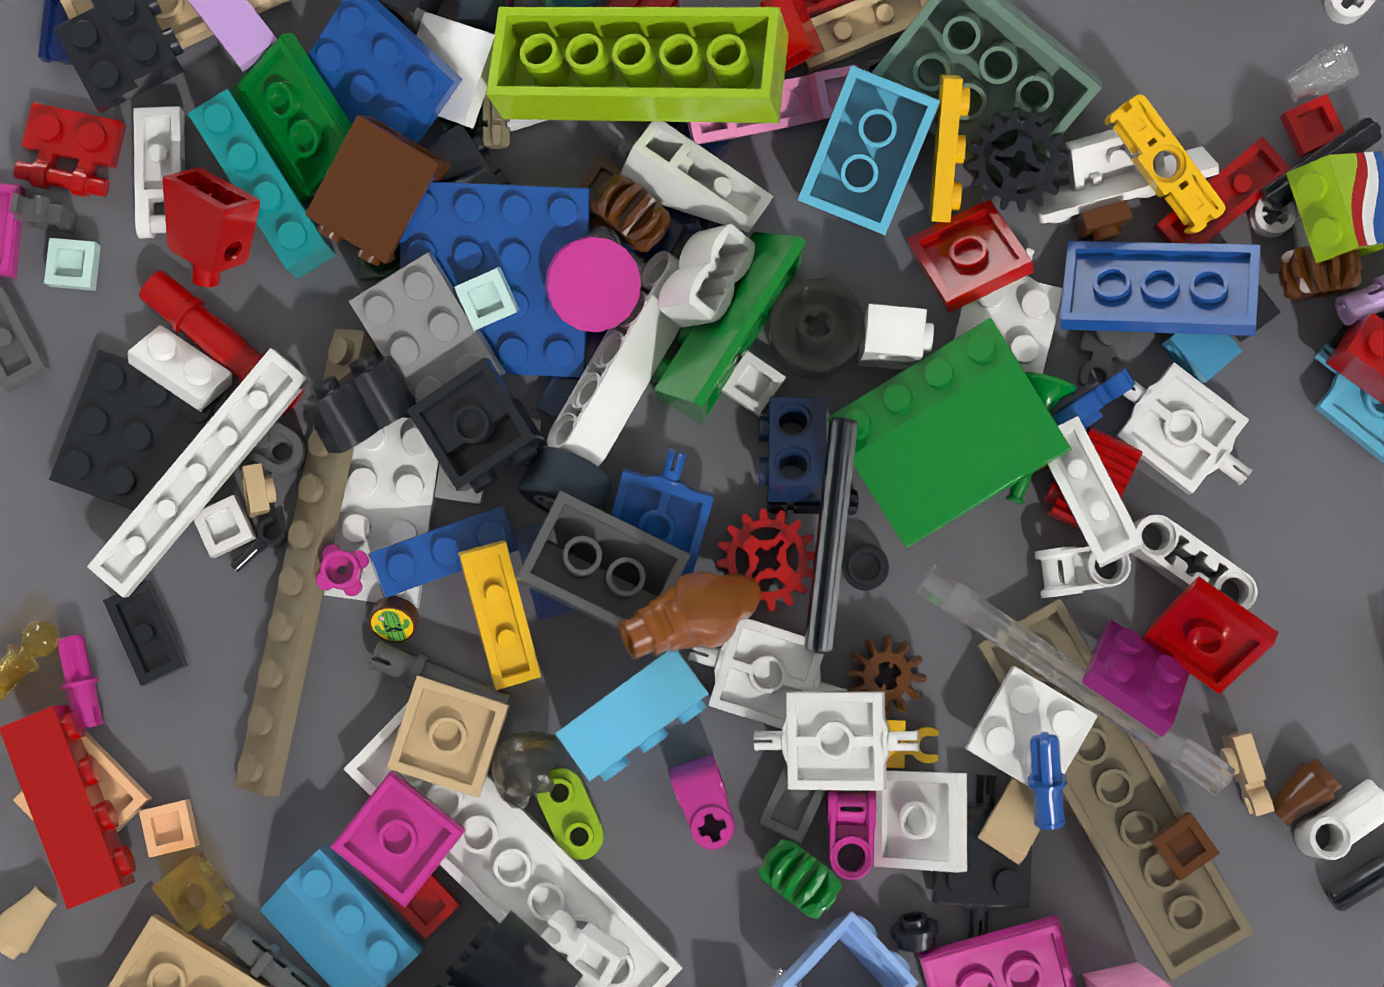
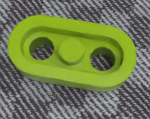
M568 768L550 770L538 783L537 800L556 842L573 859H588L598 852L604 841V828L581 777L575 771ZM555 784H564L568 788L569 796L565 801H557L553 798L551 791ZM581 827L588 832L589 838L585 844L578 845L572 841L571 832L574 828Z

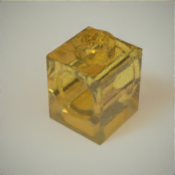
M202 852L187 858L151 887L186 933L200 925L205 932L229 914L224 906L236 897ZM191 884H197L204 889L206 903L203 908L195 907L189 901L188 889Z

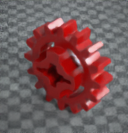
M760 509L759 520L754 522L745 513L741 516L744 526L741 530L732 525L727 527V531L733 539L731 543L719 542L718 548L728 554L727 558L716 561V567L728 569L729 574H738L735 555L737 548H740L748 558V570L744 576L752 577L759 562V558L755 553L759 549L767 553L771 548L774 549L778 543H781L782 546L777 551L778 555L775 558L779 568L774 571L768 567L763 572L760 571L755 580L759 583L761 580L776 579L785 586L776 591H761V600H766L768 611H774L776 599L779 598L789 607L793 604L790 594L793 590L803 595L808 592L806 586L801 581L804 577L812 578L813 570L807 567V563L814 560L815 552L807 551L805 546L814 537L812 534L800 537L797 531L802 521L799 519L790 526L785 524V511L780 510L775 520H771L768 518L766 509ZM760 529L780 531L771 540H758L750 534ZM792 543H794L798 552L799 563L797 572L787 565L786 550Z

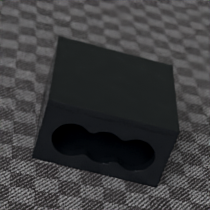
M512 910L497 927L488 922L470 942V945L476 950L472 956L463 950L445 971L452 978L448 985L455 987H575L583 976L580 971Z

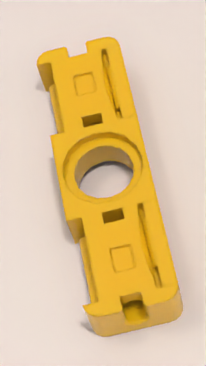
M1138 94L1130 98L1105 118V125L1113 123L1114 126L1112 128L1132 155H1137L1131 161L1158 197L1166 195L1164 199L1184 226H1189L1184 230L1185 233L1192 234L1201 231L1207 226V222L1218 218L1224 213L1225 205L1144 95ZM1161 151L1171 153L1177 163L1175 173L1169 178L1160 177L1153 169L1154 157Z

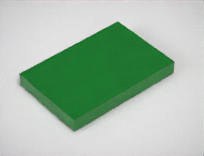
M293 33L281 34L231 91L304 204L312 202L352 124Z

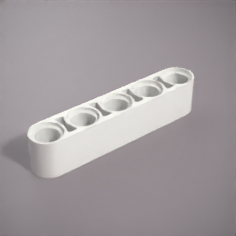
M660 251L655 254L640 274V294L637 304L628 318L615 328L608 329L548 434L547 445L549 447L569 451L597 466L606 458L681 326L658 309V299L665 281L671 274L679 270V260L667 251Z

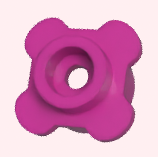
M335 544L327 546L322 552L324 560L321 564V573L316 577L317 585L325 591L335 588L343 590L348 596L358 595L363 589V584L360 581L362 571L369 564L367 554L361 550H356L353 553L343 551ZM340 566L347 568L346 574H339L338 569Z

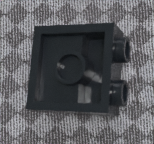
M91 0L94 8L53 27L100 114L184 72L177 59V56L183 54L184 51L171 27L162 31L155 16L163 12L156 0Z
M485 357L406 410L456 491H468L472 488L477 494L486 490L500 479L496 471L510 462L514 468L525 464L539 453L535 445L544 440L520 400L514 399L490 359Z

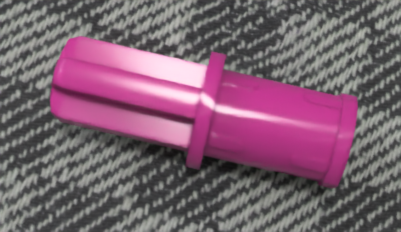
M79 634L63 637L57 642L66 683L60 685L61 690H66L70 710L77 712L84 729L104 724V719L95 683L99 682V677L92 676L85 639Z

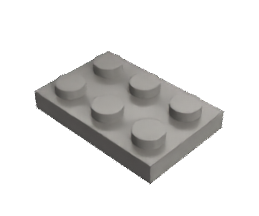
M432 251L349 301L382 356H392L416 403L484 357L490 359L500 377L506 373L479 329L473 330L457 292Z

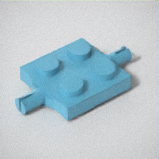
M1326 343L1315 354L1314 359H1317L1332 371L1335 376L1330 389L1314 409L1384 464V405L1326 364V361L1334 351V348L1329 343Z

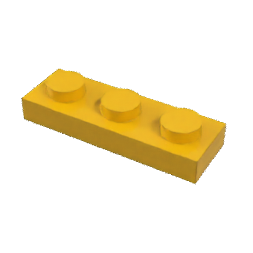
M940 74L938 97L940 103L937 109L929 216L931 221L951 222V210H959L961 204L962 183L954 182L956 163L963 164L965 158L966 135H958L960 116H968L970 87H962L963 79L959 75Z
M500 540L458 552L495 690L540 678L541 673L506 542Z

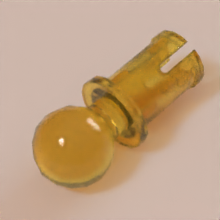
M38 620L31 622L21 634L22 645L18 647L10 643L6 647L8 653L0 660V701H4L7 698V695L29 671L36 672L39 669L37 662L34 660L36 657L48 656L58 647L57 642L60 639V634L56 626L49 621Z

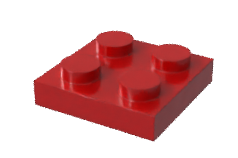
M991 200L981 202L952 216L951 222H940L906 239L910 253L949 313L1034 273L1031 258Z
M1198 576L1147 627L1142 640L1163 655H1169L1176 659L1182 668L1220 694L1274 645L1279 632Z

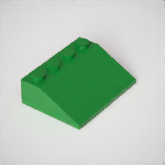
M753 232L749 239L755 243L754 257L745 275L734 283V294L727 311L715 322L683 327L676 340L682 344L681 348L673 360L665 357L652 377V381L657 383L654 389L656 397L702 425L723 393L721 390L729 380L734 369L745 353L750 350L799 272L806 241L802 238L791 235Z
M991 317L826 418L828 422L833 417H846L857 421L858 429L853 465L906 548H909L1072 450Z

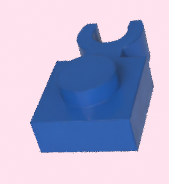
M1124 368L1103 383L1096 385L1060 408L1053 415V418L1058 425H1061L1078 416L1083 427L1087 428L1103 417L1099 409L1132 389L1136 383L1127 369Z

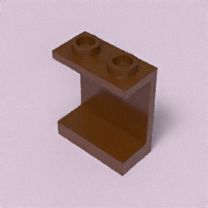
M357 115L305 216L318 223L316 230L322 235L337 242L345 239L357 246L358 248L355 253L371 264L381 266L382 262L385 264L399 262L400 251L396 250V247L433 180L443 181L452 164L373 116Z

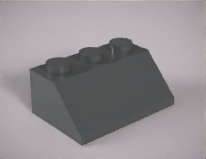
M560 491L517 576V582L619 631L620 622L634 617L636 610L649 606L650 601L660 597L677 583L691 554Z

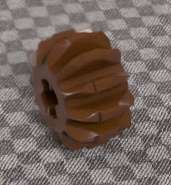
M614 174L608 182L605 181L597 190V195L591 201L593 214L600 219V222L611 233L615 234L631 248L639 252H648L666 235L665 231L671 225L669 212L662 207V204L651 193L643 189L640 184H636L629 177Z
M1308 245L1287 251L1279 260L1280 271L1278 275L1280 286H1283L1284 296L1291 300H1315L1342 295L1344 292L1353 291L1362 282L1361 271L1363 268L1361 256H1358L1357 249L1321 263H1316L1311 247Z
M890 635L883 636L881 652L878 651L872 639L865 640L864 646L870 657L866 658L856 651H853L850 655L854 662L862 665L861 671L854 669L845 670L846 678H860L861 684L851 687L848 692L885 691V716H888L890 711V700H893L896 709L900 713L906 712L907 705L902 695L905 693L911 699L919 700L921 693L910 687L911 681L925 682L927 678L926 674L911 673V667L923 662L921 655H915L905 660L903 657L910 648V643L907 641H902L896 651L892 653L893 640ZM883 662H886V668L894 666L897 674L891 678L893 686L889 689H886V684L880 683L877 686L874 681V677L879 674L877 666Z

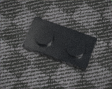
M145 580L141 582L129 597L115 594L103 600L141 686H147L189 666L151 581Z

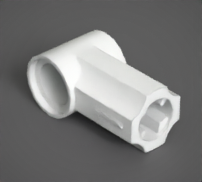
M1367 779L1317 814L1303 817L1297 823L1294 830V840L1297 847L1304 854L1315 858L1337 860L1344 857L1350 851L1353 843L1384 823V791L1372 780ZM1321 825H1325L1330 832V841L1323 849L1316 842V832Z

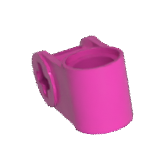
M713 753L668 769L673 790L681 809L684 811L695 842L702 848L709 850L720 849L725 846L734 834L735 821L726 797V788ZM707 814H713L715 820L724 819L726 827L720 831V839L714 840L711 833L703 835L701 827L707 822Z
M866 790V792L826 791L828 862L833 871L844 879H860L872 868L874 859V831L876 826V790ZM842 806L861 807V810L842 811L840 808ZM846 844H857L863 853L861 864L854 870L842 869L837 860L839 850Z

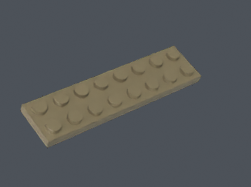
M1061 599L1050 602L976 644L999 686H1001L1011 667L1015 666L1098 715L1065 772L1067 784L1063 788V798L1166 977L1172 981L1254 933L1212 859L1185 879L1179 881L1174 877L1148 840L1183 815L1184 811L1128 714L1081 683L1092 652Z

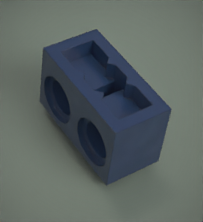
M769 397L768 414L759 413V442H768V457H759V485L768 486V502L820 503L827 446L826 398ZM793 422L799 424L804 430L796 434H790L785 432L781 426L785 423ZM786 466H796L804 474L797 478H789L783 475L780 470Z

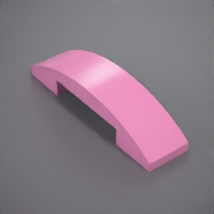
M851 66L814 72L807 76L784 80L779 123L687 122L690 138L699 145L830 119Z

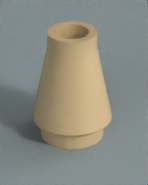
M35 886L29 894L0 915V952L12 960H15L21 952H28L49 914L58 904L42 888Z

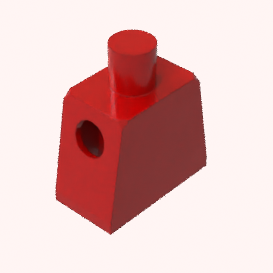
M202 167L163 176L167 245L170 251L193 263L192 282L195 285L215 287L220 284L221 271L243 265L248 260L260 208V199Z

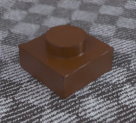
M1124 200L1084 211L1073 223L1078 240L1093 236L1094 241L1102 242L1121 235L1120 228H1123L1133 217L1128 201Z
M1185 812L1148 839L1174 877L1179 881H1182L1220 854L1190 812Z

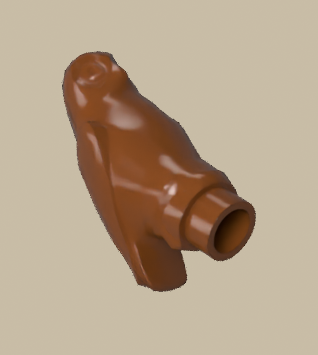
M706 571L685 574L678 578L677 583L664 594L650 601L649 606L636 610L634 617L620 622L619 631L621 638L633 659L648 653L656 656L665 651L674 652L682 648L688 649L705 646L712 649L721 646L733 636L737 624L741 620L747 619L755 613L762 598L760 586L755 578L741 574L721 576Z

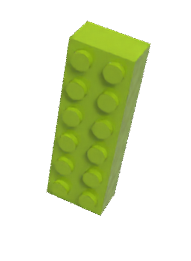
M499 7L486 95L503 119L779 123L789 34L779 7Z

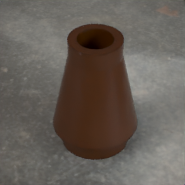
M1316 758L1307 765L1302 762L1272 800L1274 812L1288 826L1294 820L1336 799L1333 794L1342 786Z

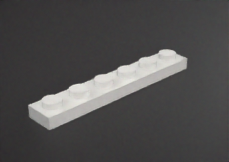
M270 348L87 567L119 595L129 597L309 383L310 379L275 349Z

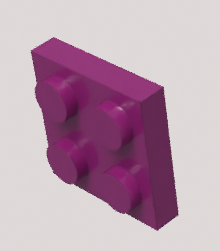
M1111 619L1099 635L1081 683L1160 737H1163L1174 725L1190 673L1182 668L1176 659L1169 655H1163L1143 641L1135 631L1124 628Z

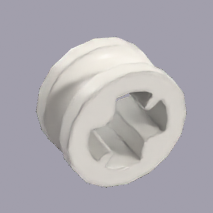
M1261 198L1252 206L1249 212L1250 226L1261 237H1279L1291 228L1296 220L1297 211L1295 204L1291 202L1280 210L1282 214L1278 216V219H1283L1282 224L1276 221L1269 225L1263 219L1268 213L1262 212L1263 207L1267 210L1270 209L1262 203Z

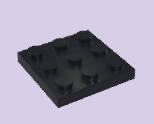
M99 349L49 480L135 510L230 396L222 393L200 412L129 364L128 359Z

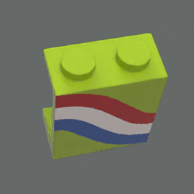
M1382 151L1327 155L1286 173L1316 263H1321L1354 249H1359L1361 256H1368L1384 250V156Z

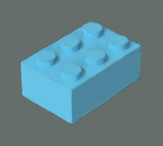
M851 65L798 201L886 235L940 100Z
M678 650L674 652L667 651L555 734L589 782L598 775L606 782L628 766L630 762L625 755L637 746L645 753L666 738L668 733L664 727L678 717L682 724H685L703 711L706 705L702 699L709 692Z

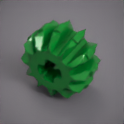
M780 840L774 849L771 848L763 858L764 862L758 869L760 878L767 885L810 918H819L826 909L828 910L837 899L835 896L842 888L839 878L802 847H799L790 840Z

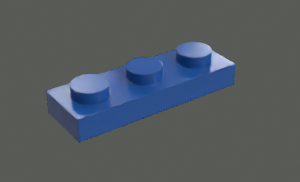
M500 506L368 553L383 598H387L462 571L458 552L500 540L506 542L509 553L515 552L519 548L504 506Z

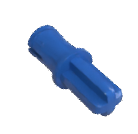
M1040 732V734L1034 735L1030 739L1032 774L1028 776L1027 783L1029 788L1033 790L1035 826L1044 830H1053L1065 825L1063 788L1066 787L1067 778L1061 772L1060 740L1058 736L1049 734V732Z

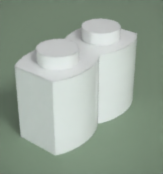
M732 224L695 233L686 242L681 252L679 270L668 277L661 289L658 309L681 327L717 321L727 311L732 301L734 283L745 275L752 263L755 243Z

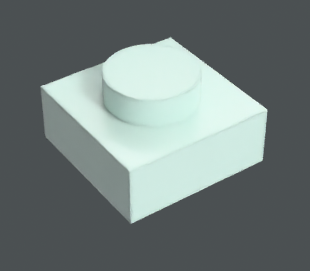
M49 238L44 284L49 287L96 291L101 245L92 241Z
M501 267L454 287L474 331L520 310Z

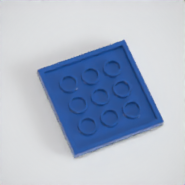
M432 181L400 240V269L432 251L452 286L455 287L501 267L520 310L479 328L505 370V374L581 377L585 371L587 331L578 330L558 317L547 297L545 281L547 268L556 252L572 241L590 236L591 188Z

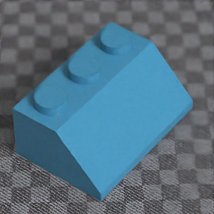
M330 843L319 848L263 905L260 911L330 987H386L426 946L359 873L330 847L332 845Z

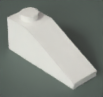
M651 122L632 147L620 175L629 177L636 184H640L643 189L651 193L663 206L723 225L732 224L737 229L748 233L774 197L666 122Z

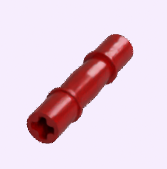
M164 270L154 273L142 286L139 298L169 322L174 331L177 333L183 331L210 358L239 378V385L266 354L259 353L234 328L205 308V301L203 299L195 297ZM305 388L299 393V395L288 406V408L283 412L282 415L286 414L294 407V405L299 401V399L303 395Z

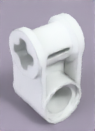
M1077 546L1035 552V559L1041 560L1045 588L1040 591L1041 598L1084 593L1083 591L1112 587L1126 580L1131 571V560L1127 554L1116 560L1117 571L1111 579L1100 577L1095 569L1096 558L1090 546L1079 548Z

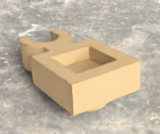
M1236 731L1221 736L1224 748L1220 749L1219 754L1223 768L1229 777L1234 776L1235 782H1239L1247 813H1254V816H1260L1273 812L1274 806L1263 781L1266 779L1252 733Z

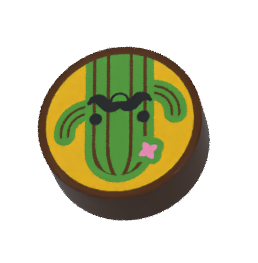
M396 596L381 598L373 606L369 618V626L378 638L391 643H400L409 640L414 635L419 614L415 606L404 598Z

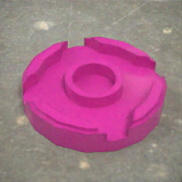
M594 236L579 238L558 250L547 268L545 281L547 297L558 317L578 330L600 332L615 328L628 318L639 300L641 287L637 263L629 252L608 238Z

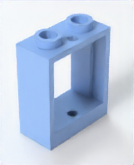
M851 911L834 919L772 987H797L796 985L838 940L848 948L883 987H916L919 982L909 973L910 967L908 963L896 952L889 951L876 937L877 931L874 926L864 917L855 915Z

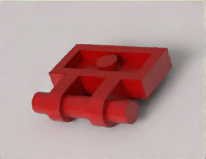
M32 102L21 146L27 151L38 153L37 160L33 163L18 160L14 166V177L30 181L32 187L48 189L50 186L68 189L72 195L88 198L90 194L106 197L109 193L110 181L109 179L96 177L98 166L116 169L126 125L122 121ZM58 157L78 161L77 168L74 172L57 169Z

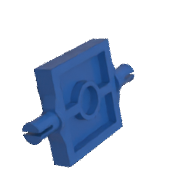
M668 449L662 475H646L628 469L623 470L611 516L691 554L681 574L683 576L694 572L715 494L692 488L681 481L680 477L688 454L679 451L675 468H672L677 450Z

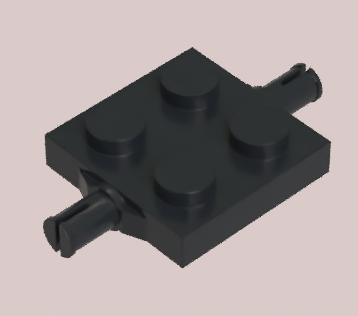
M976 774V802L967 804V871H933L931 901L944 904H959L970 909L968 938L988 934L989 910H996L1001 907L1029 908L1032 846L1026 857L1018 865L978 838L996 805L994 804L995 782L997 778L995 775Z

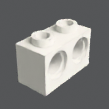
M869 304L861 323L858 366L906 370L925 358L927 352H931L934 334V324L926 323L927 309Z

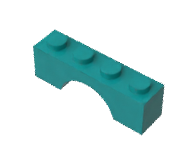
M228 89L188 113L230 182L234 186L260 199L256 223L288 272L298 280L336 256L325 236L316 230V222L305 216L307 209L280 171L243 108Z

